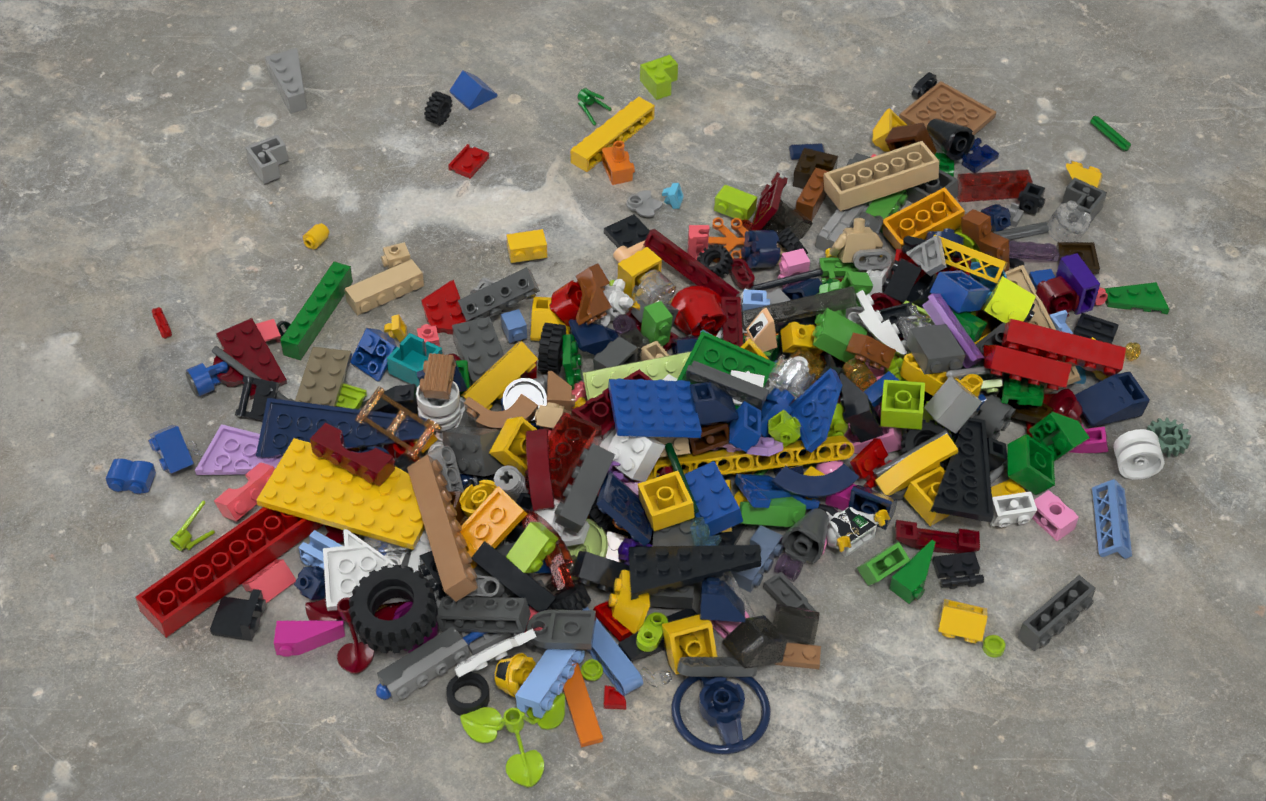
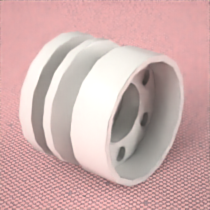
M454 381L449 400L425 398L423 392L420 391V385L417 387L418 417L428 419L427 428L433 431H444L454 427L459 422L461 417L460 393L458 385Z

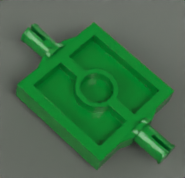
M566 334L563 335V367L566 372L567 383L574 390V384L583 380L582 370L580 369V366L583 365L581 354H578V345L574 341V335Z

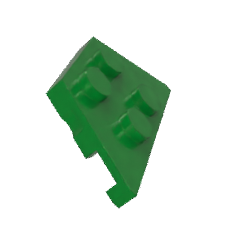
M1009 374L1004 375L1001 403L1007 404L1009 399L1018 400L1017 403L1019 405L1042 406L1044 399L1043 385L1029 384L1028 379L1021 378V381L1009 378Z

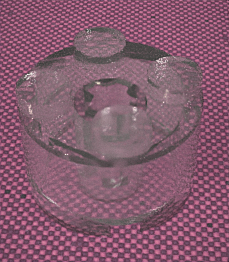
M1074 201L1063 203L1047 221L1049 235L1057 242H1078L1089 229L1092 217Z
M651 270L641 277V284L639 286L635 285L633 288L632 297L636 301L642 300L649 305L662 301L664 305H671L676 286L660 271Z
M781 355L768 375L770 379L769 385L773 388L788 390L795 397L794 400H796L809 388L816 375L814 373L810 375L808 373L810 369L801 362L791 357L786 360L784 359L785 355Z

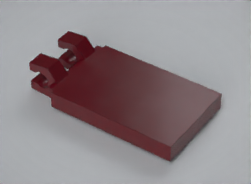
M778 172L771 180L772 185L766 184L762 189V197L757 204L751 231L761 230L778 211L782 191L787 185L788 179L786 177L783 179L779 177L780 173Z

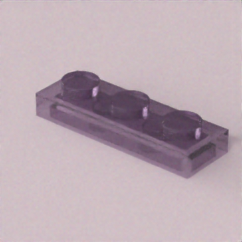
M1009 241V258L1058 261L1060 256L1054 244Z

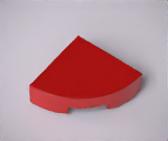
M605 685L604 709L626 710L625 697L616 688Z

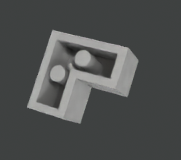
M279 135L245 147L248 164L264 184L280 178L278 165L288 161L286 144Z

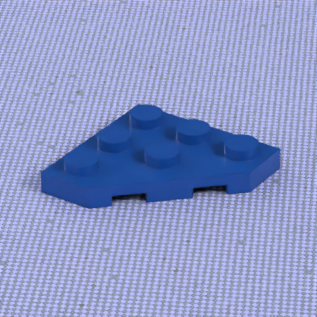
M832 368L789 405L793 409L790 413L791 416L796 417L800 422V436L805 449L811 453L827 438L842 388L838 374Z

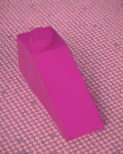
M277 621L274 637L276 655L284 657L301 655L343 638L346 633L344 622Z

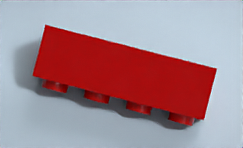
M984 345V368L991 370L990 374L1002 376L1003 373L1009 374L1010 379L1021 381V378L1028 379L1029 384L1040 386V383L1047 384L1046 388L1057 391L1059 387H1067L1072 364L998 345Z

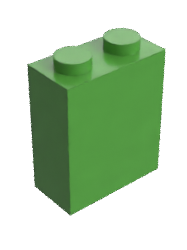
M827 308L815 320L816 328L812 335L814 336L813 345L854 366L858 360L854 358L855 355L846 351L853 333L867 335V329Z

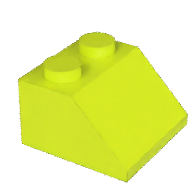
M1002 276L982 307V310L1005 323L1010 319L1024 321L1036 296Z

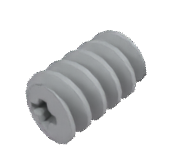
M506 465L496 471L494 475L495 485L502 488L512 499L517 500L521 492H529V483L517 468Z

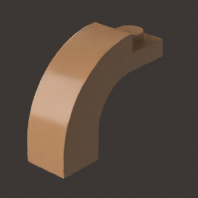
M522 393L515 403L504 411L488 410L470 397L464 402L465 412L474 419L478 417L476 420L478 428L497 429L500 431L507 419L522 416L530 422L535 417L536 410L539 409L538 404Z

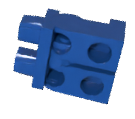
M773 388L768 394L761 410V437L772 438L768 433V420L783 409L788 414L792 412L793 409L789 405L795 397L788 390L781 392L779 389Z

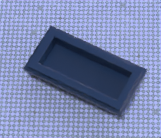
M822 143L789 146L791 160H799L804 148L825 153Z

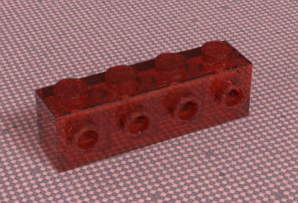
M1028 169L958 174L959 196L957 198L959 202L1015 199L1019 197L1021 190L1024 191L1027 183H1033Z

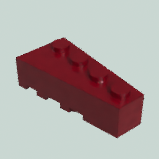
M640 369L624 378V380H652ZM609 388L597 397L589 399L582 406L574 408L569 418V421L598 445L615 429Z

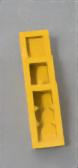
M945 434L894 465L878 477L875 483L884 495L890 496L908 487L911 481L940 467V462L957 454L958 448L949 435Z

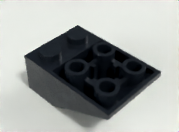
M843 373L839 374L842 383L841 394H843V397L840 399L845 409L843 417L846 424L850 423L853 436L857 435L862 443L884 435L883 427L880 426L881 419L867 394Z

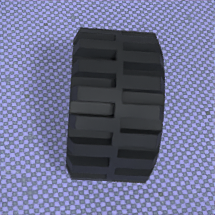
M922 420V430L907 428V433L903 434V441H901L902 454L944 430L949 434L948 428H943V425L940 423L935 424L934 420H930L929 423H926V420ZM950 457L940 462V466L944 470Z

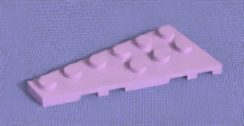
M221 424L197 465L195 472L196 475L247 474L260 462L276 468L283 456L257 458L256 452L260 434Z

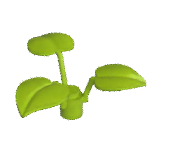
M564 693L556 696L551 709L546 711L542 718L534 716L531 707L527 710L528 717L517 708H509L505 711L503 718L496 709L483 707L461 715V722L468 736L479 743L494 741L497 737V730L501 731L505 725L509 732L515 733L520 754L512 755L508 759L506 773L514 783L527 788L532 787L538 783L543 775L544 760L537 750L524 752L519 732L524 727V720L532 725L537 723L541 729L545 730L558 727L565 716Z

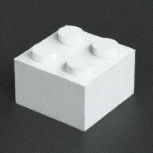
M616 433L607 450L615 454L613 461L621 464L618 467H614L631 479L644 482L651 473L665 445L653 437L617 436Z

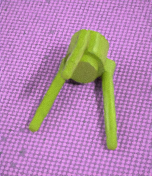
M202 501L181 529L169 539L170 543L177 550L182 551L184 548L190 550L194 545L215 533L214 530H211L191 542L192 535L186 530L205 505V501Z

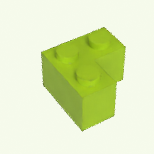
M667 55L641 64L640 81L656 100L670 96L672 82L678 80V63L672 56Z

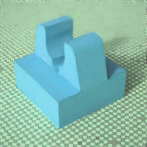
M672 183L671 187L665 188L662 192V196H667L664 201L665 204L672 205L673 209L680 208L684 195L679 183Z

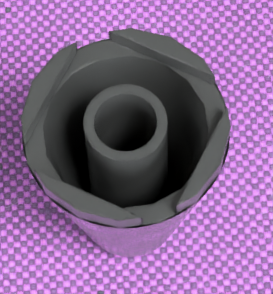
M819 508L812 509L784 533L782 544L784 543L786 548L784 551L791 559L802 564L806 562L815 563L820 559L823 554L829 524L828 514Z

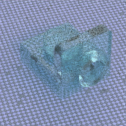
M704 517L694 519L690 528L695 546L718 545L721 537L720 535L709 536V526L705 524Z

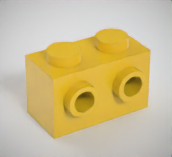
M543 229L506 234L507 250L511 263L547 258V242Z
M798 322L789 323L781 330L783 352L814 357L821 354L823 350L813 345L814 336L812 335L816 326L812 324L802 325Z

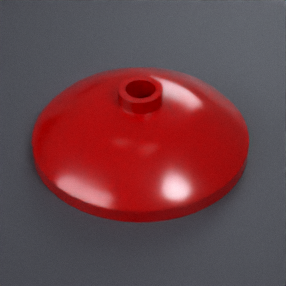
M690 286L680 290L674 296L671 303L674 308L679 310L674 324L683 333L693 336L681 314V310L690 303V299L695 295H701L702 297L715 294L720 305L721 296L712 289L703 286ZM713 328L709 330V333L711 335H714L717 332H719L721 328H719L716 331Z

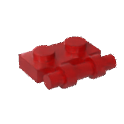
M874 438L850 461L859 479L866 478L867 482L864 484V487L870 489L877 487L875 480L878 477L874 474L873 470L876 467L879 469L891 462V460H888L886 463L884 461L888 453L880 438Z

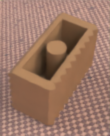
M430 353L428 361H424L423 371L425 377L420 380V391L423 392L425 398L450 399L456 367L453 355Z

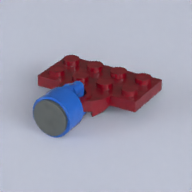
M252 318L216 333L223 351L263 380L280 383L279 387L287 384V379ZM218 356L214 358L212 366L206 368L203 363L187 369L185 372L192 391L198 397L215 390L214 386L220 383L226 384L227 387L244 385V382H242L244 375ZM252 384L250 399L254 398L257 385Z

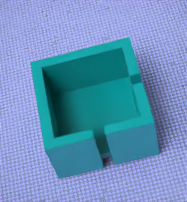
M409 333L399 344L400 348L396 347L387 357L389 374L407 383L415 384L418 387L420 382L416 372L423 370L424 361H428L430 353L442 355L443 352L441 347L428 341L424 343V339Z

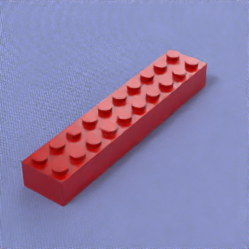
M263 507L135 596L139 610L167 638L324 524Z

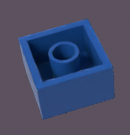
M959 270L939 272L930 293L941 294L952 311L961 313L981 310L990 289Z

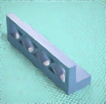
M1115 479L1092 487L1099 555L1105 557L1118 552L1124 559L1132 557L1125 489ZM1108 489V493L1105 495V497L1103 499L1100 498L1099 492ZM1108 505L1110 509L1104 516L1101 514V511ZM1108 521L1111 522L1109 530L1104 532L1103 528ZM1110 538L1113 539L1114 545L1105 548L1107 541Z

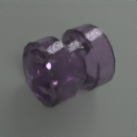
M625 314L616 316L613 321L615 331L623 336H632L636 332L637 324L635 320Z
M783 553L779 557L774 571L776 573L782 572L788 579L794 582L801 573L803 562L792 560L790 555Z

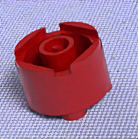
M574 280L553 292L551 297L552 303L549 305L551 311L556 313L566 326H570V319L576 320L582 300L580 284L578 281L573 282Z
M715 294L702 297L701 295H695L690 299V303L681 310V314L690 332L695 337H699L702 330L708 333L713 328L715 331L718 330L727 320L725 312Z

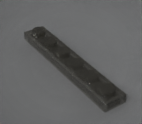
M852 286L741 311L742 328L744 331H747L748 326L764 308L768 309L774 324L819 315L820 313L823 314L827 308L832 311L856 307L855 289Z

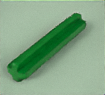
M1099 116L1092 117L1090 123L1123 151L1129 150L1131 147L1130 142Z

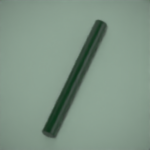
M672 443L665 444V450L674 472L679 471L693 501L694 514L699 512V509Z

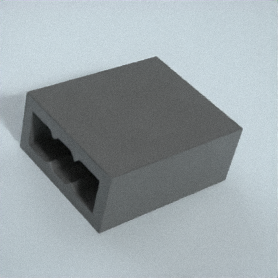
M947 324L909 329L906 345L924 375L962 369L965 353Z

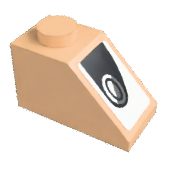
M764 308L748 326L747 337L745 338V341L751 338L762 352L777 348L775 324L767 308Z

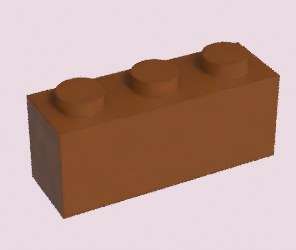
M815 168L796 201V218L812 223L827 196L824 191V173L829 171Z

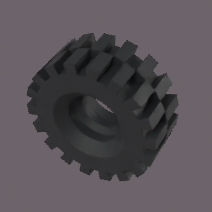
M544 324L538 350L539 371L560 373L563 364V335H566V325Z

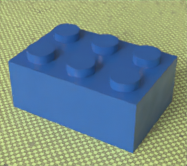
M715 461L684 474L699 509V512L694 514V519L697 520V525L704 539L743 522L740 508Z

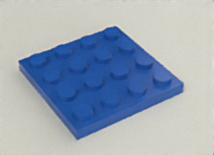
M609 379L608 388L617 436L701 438L702 430L698 413L695 411L690 381Z

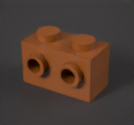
M858 333L852 334L846 349L847 352L855 355L854 358L856 360L868 362L870 367L878 370L881 367L889 369L896 352L895 349L874 338Z

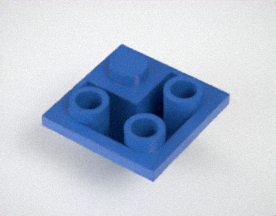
M366 328L350 363L377 381H380L388 366L387 357L397 347L392 337L381 330Z

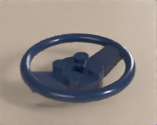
M688 676L678 686L672 699L671 713L675 727L688 743L708 753L733 754L748 749L760 740L770 722V702L762 686L752 677H733L752 688L758 696L762 708L761 720L757 729L745 740H743L741 726L745 704L744 691L738 683L734 684L731 681H727L725 677ZM699 680L703 688L699 694L700 713L710 726L717 727L724 745L710 744L700 740L686 728L682 720L680 705L683 695L691 685Z

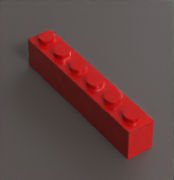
M1010 319L1006 323L1001 345L1002 347L1072 364V366H1081L1088 371H1101L1107 376H1112L1122 371L1126 347L1015 319Z

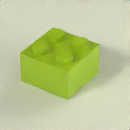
M884 380L880 426L922 430L925 382Z

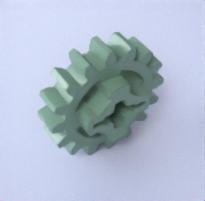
M1167 417L1165 421L1158 418L1157 422L1151 421L1146 430L1153 431L1158 436L1162 454L1166 453L1167 457H1170L1172 453L1175 457L1178 456L1179 452L1184 454L1190 444L1191 435H1188L1189 430L1183 429V423L1176 424V419L1170 422Z

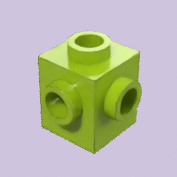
M784 409L768 420V433L775 441L782 442L784 447L796 442L801 437L800 422L796 417L789 415Z

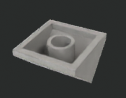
M950 376L924 408L938 423L956 434L981 405L982 401Z

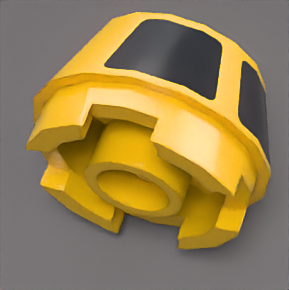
M523 653L501 658L495 670V683L497 687L515 697L536 666L534 659L527 657Z

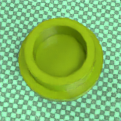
M589 659L581 667L582 676L588 681H596L603 675V667L597 660Z

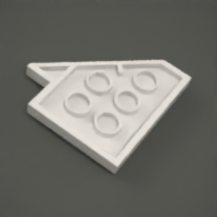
M344 529L345 546L323 548L328 611L337 610V603L342 598L353 596L352 591L356 585L359 586V580L364 576L368 577L369 572L381 570L383 566L391 568L393 565H397L347 529ZM393 598L384 602L383 604L410 600L405 598Z

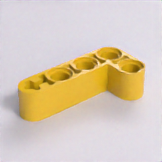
M912 353L904 356L900 371L901 377L911 382H925V391L932 396L936 394L948 379L946 376L947 372L924 375ZM968 374L961 380L954 378L977 398L979 397L983 384V379L980 376Z

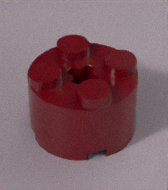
M1062 276L1041 281L1037 285L1036 294L1049 315L1063 310L1069 313L1072 309L1075 311L1077 308L1079 296Z

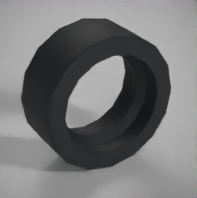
M468 672L460 677L455 675L446 687L447 703L450 709L459 716L487 707L489 704V685L486 679L478 673ZM464 686H474L481 690V697L472 703H462L456 700L455 692Z

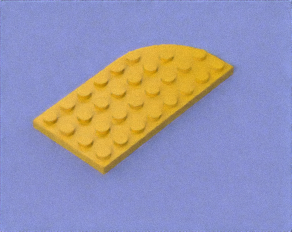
M295 438L256 500L258 506L338 529H347L352 533L412 550L415 549L425 529L408 473L395 467L393 473L381 486L368 483L364 478L356 474L353 475L340 466L333 465L329 460L317 457L312 452L311 443Z

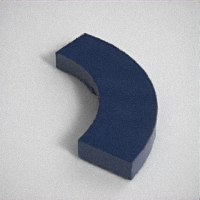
M842 464L835 471L821 476L799 474L785 466L771 483L792 495L824 498L825 496L846 490L859 479V476L845 464Z

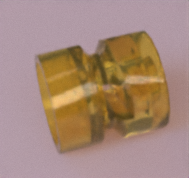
M854 358L843 366L844 375L863 392L877 381V378L865 362Z

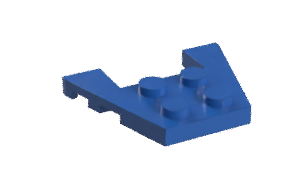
M736 474L734 482L749 503L755 508H769L770 499L783 497L797 499L806 505V509H815L819 506L820 501L816 499L808 500L805 496L792 495L771 483L774 478L769 475Z

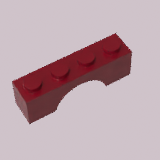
M324 423L310 438L312 452L317 457L329 460L333 465L340 466L349 473L364 478L368 483L381 486L395 470L393 456L377 448L363 453L347 450L344 447L342 431L327 423Z

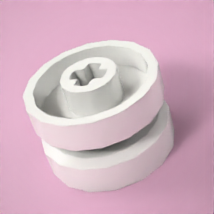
M1146 429L1132 430L1122 434L1114 442L1113 448L1120 474L1125 478L1132 480L1149 478L1157 474L1165 464L1158 436L1153 431Z

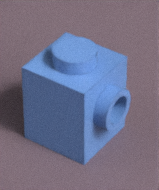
M519 309L501 314V326L509 343L527 338V324Z

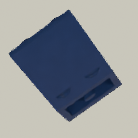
M1130 371L1114 374L1075 394L1083 408L1082 414L1091 427L1140 417L1150 401Z

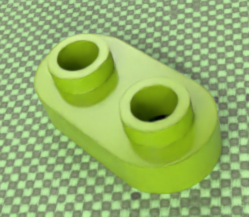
M654 612L647 616L637 634L636 645L640 650L651 652L658 647L663 638L662 624L668 623V619L664 614Z

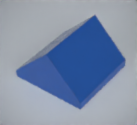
M462 70L450 89V93L469 111L498 97L497 93L478 76Z

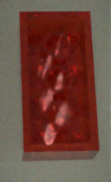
M565 412L548 436L554 499L564 502L566 498L563 495L568 483L571 485L574 478L571 475L575 467H580L582 463L579 458L584 448L589 449L592 443L599 446L602 442V426ZM527 468L525 471L526 488L530 489Z

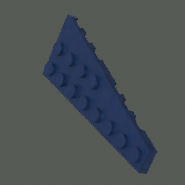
M267 398L256 457L263 459L283 456L294 438L311 443L310 438L324 423L342 431L344 447L346 449L425 440L428 419Z

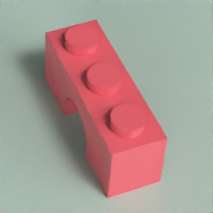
M260 462L245 474L248 479L247 484L238 489L228 488L216 498L214 502L223 517L238 521L257 505L256 500L274 472V466Z

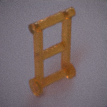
M378 386L355 420L360 424L364 421L404 447L406 449L405 454L418 461L420 457L417 455L434 431H440L442 427L429 418L427 421H424L383 394L385 390ZM380 398L400 410L386 430L367 418ZM407 415L426 427V430L413 448L393 435Z

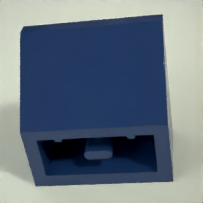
M711 382L690 384L695 411L698 413L700 424L710 425L713 422L721 421L727 423L738 419L731 396Z

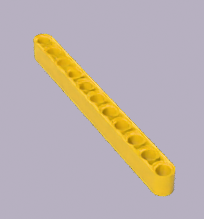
M839 435L827 437L812 453L806 451L801 456L799 455L800 451L805 449L802 440L791 443L786 447L783 446V451L766 456L762 461H759L761 455L746 454L743 450L735 452L719 450L704 452L695 456L688 454L677 457L680 465H686L683 470L684 474L697 469L701 462L708 464L715 461L721 474L725 475L844 460L854 454V446L845 436ZM847 444L844 450H839L841 445ZM822 447H827L823 453H819ZM782 452H787L785 457L779 458ZM668 457L658 458L647 480L657 478L660 473H657L660 467L671 466L672 468ZM741 457H747L745 462L738 463ZM726 459V463L724 465H718L719 461Z

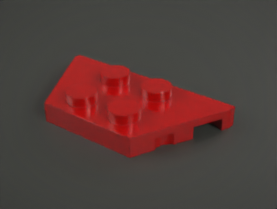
M454 280L449 281L421 300L427 322L431 326H436L437 333L443 332L453 335L452 325L467 322L458 302L460 296Z

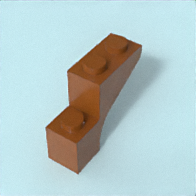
M972 209L961 217V233L973 239L982 253L1008 262L1004 272L1008 271L1010 268L1009 239L991 232V216Z
M599 263L588 267L575 276L582 290V300L576 316L578 325L585 322L589 325L596 320H600L607 315L606 311L612 308L603 293L605 291L604 287L610 282Z

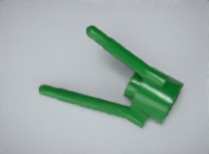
M587 88L582 89L578 93V105L583 108L594 126L596 122L585 105L590 106L596 102L607 110H612L611 107L596 99L603 100V96Z

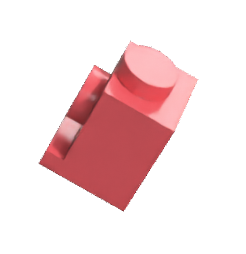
M425 324L421 328H417V335L424 339V343L428 341L440 347L436 326Z

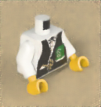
M831 507L826 512L829 516L826 534L828 546L839 549L842 555L847 557L875 538L876 524L884 526V520H890L887 510H880L876 514H867L848 507L840 513L834 507Z

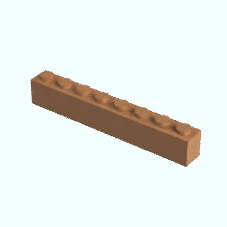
M427 454L408 466L407 469L444 592L457 602L478 588L475 580L477 575L470 564L472 559L465 548L467 543L460 532L462 527L455 517L457 512L451 504L452 496L446 488L448 483L442 475V465L437 459L433 460Z

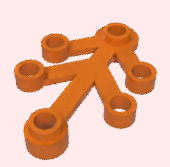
M717 217L713 220L712 227L720 231L725 237H709L708 245H725L724 247L728 252L737 245H743L744 247V236L748 230L742 226L741 219H732L731 228L738 231L744 238H738L723 225L724 221L722 218ZM741 249L731 253L733 259L734 255H738L742 259ZM721 258L714 259L713 261L719 263Z

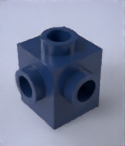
M994 204L981 209V213L991 216V230L993 232L1001 231L1011 226V215L1008 208L1000 204Z
M319 566L304 567L299 572L294 585L300 590L301 595L310 600L325 599L324 569Z

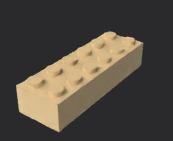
M923 141L824 173V191L839 211H843L938 179L939 160Z

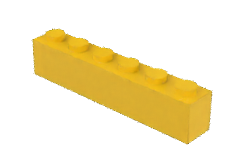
M641 97L631 101L626 107L619 110L616 115L608 119L602 126L596 128L593 133L571 149V163L585 172L591 170L602 161L603 148L612 147L615 141L626 142L654 119L655 105Z

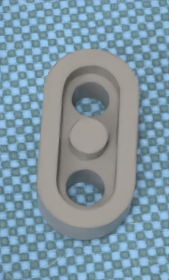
M885 249L859 250L853 256V263L859 270L884 269L891 263V256ZM883 255L881 260H877L878 256ZM860 257H865L863 261H859Z

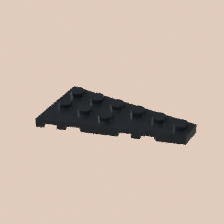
M970 417L960 429L955 442L958 453L951 456L930 512L991 522L994 515L985 420Z
M760 545L629 547L631 600L637 599L638 595L644 593L656 594L659 589L667 587L675 589L704 581L706 577H722L725 572L734 571L737 573L760 567L762 561Z

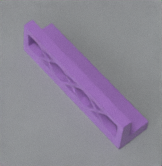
M931 294L928 296L929 300L922 306L935 325L947 324L965 353L964 367L971 368L984 359V356L941 294Z

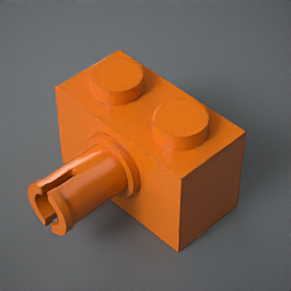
M620 140L615 141L612 147L602 149V164L612 185L633 181V173H635L634 164L629 161L628 151L624 150L625 144Z

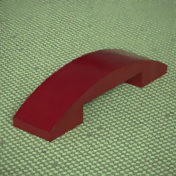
M547 428L526 431L527 467L533 511L555 509Z
M896 520L895 539L913 548L922 550L933 540L935 541L933 552L957 554L980 550L979 531L959 528L957 533L917 528L916 522Z

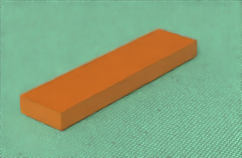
M575 663L572 664V666L576 665L574 674L564 684L563 693L582 748L603 742V736L579 664Z

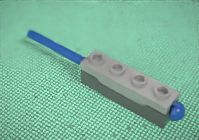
M454 626L450 627L379 671L377 675L380 684L376 687V695L383 700L390 697L394 703L405 699L414 690L426 686L433 678L445 674L449 668L466 660L470 656L468 649L470 643L488 632H471L462 638Z

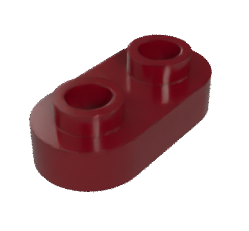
M740 258L732 259L734 263L732 270L728 269L729 274L739 288L750 289L754 285V274L746 261Z

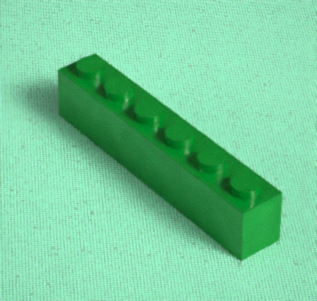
M338 262L331 264L280 339L284 356L302 360L345 295V288L353 283L351 266Z

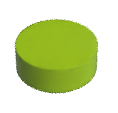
M997 635L987 636L982 645L984 653L993 658L1000 657L1006 647L1005 641Z

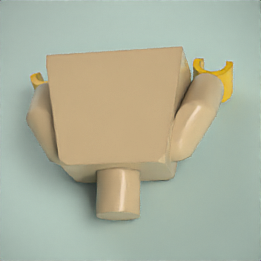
M855 218L853 228H845L843 234L839 235L833 246L826 249L825 256L826 258H837L838 255L842 263L853 262V256L857 251L882 249L883 243L877 233L873 232L870 227H865V219ZM860 257L859 261H863L865 257Z

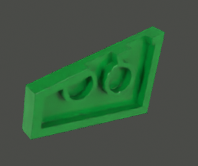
M1157 282L1104 288L1108 294L1105 303L1109 308L1126 310L1140 308L1143 309V312L1157 310L1161 311V314L1169 313L1170 309Z

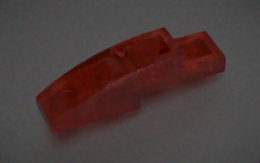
M525 511L527 515L522 519V525L525 529L530 522H541L559 538L555 543V549L544 558L553 575V584L558 590H568L575 587L567 567L573 564L574 561L564 541L543 517L534 511Z

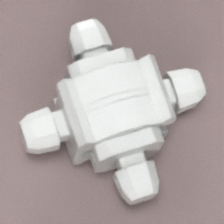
M622 279L615 280L612 286L604 287L605 291L603 293L612 308L606 311L607 315L597 321V325L607 327L610 321L621 320V316L625 314L627 308L632 307L634 302L623 292L625 282Z

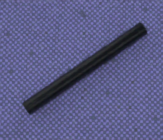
M819 268L752 285L751 290H767L822 276L823 270Z

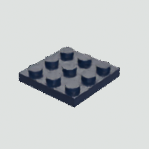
M609 471L601 485L597 505L601 512L608 514L614 519L618 527L624 528L629 532L634 541L640 542L645 546L651 540L653 529L639 496Z

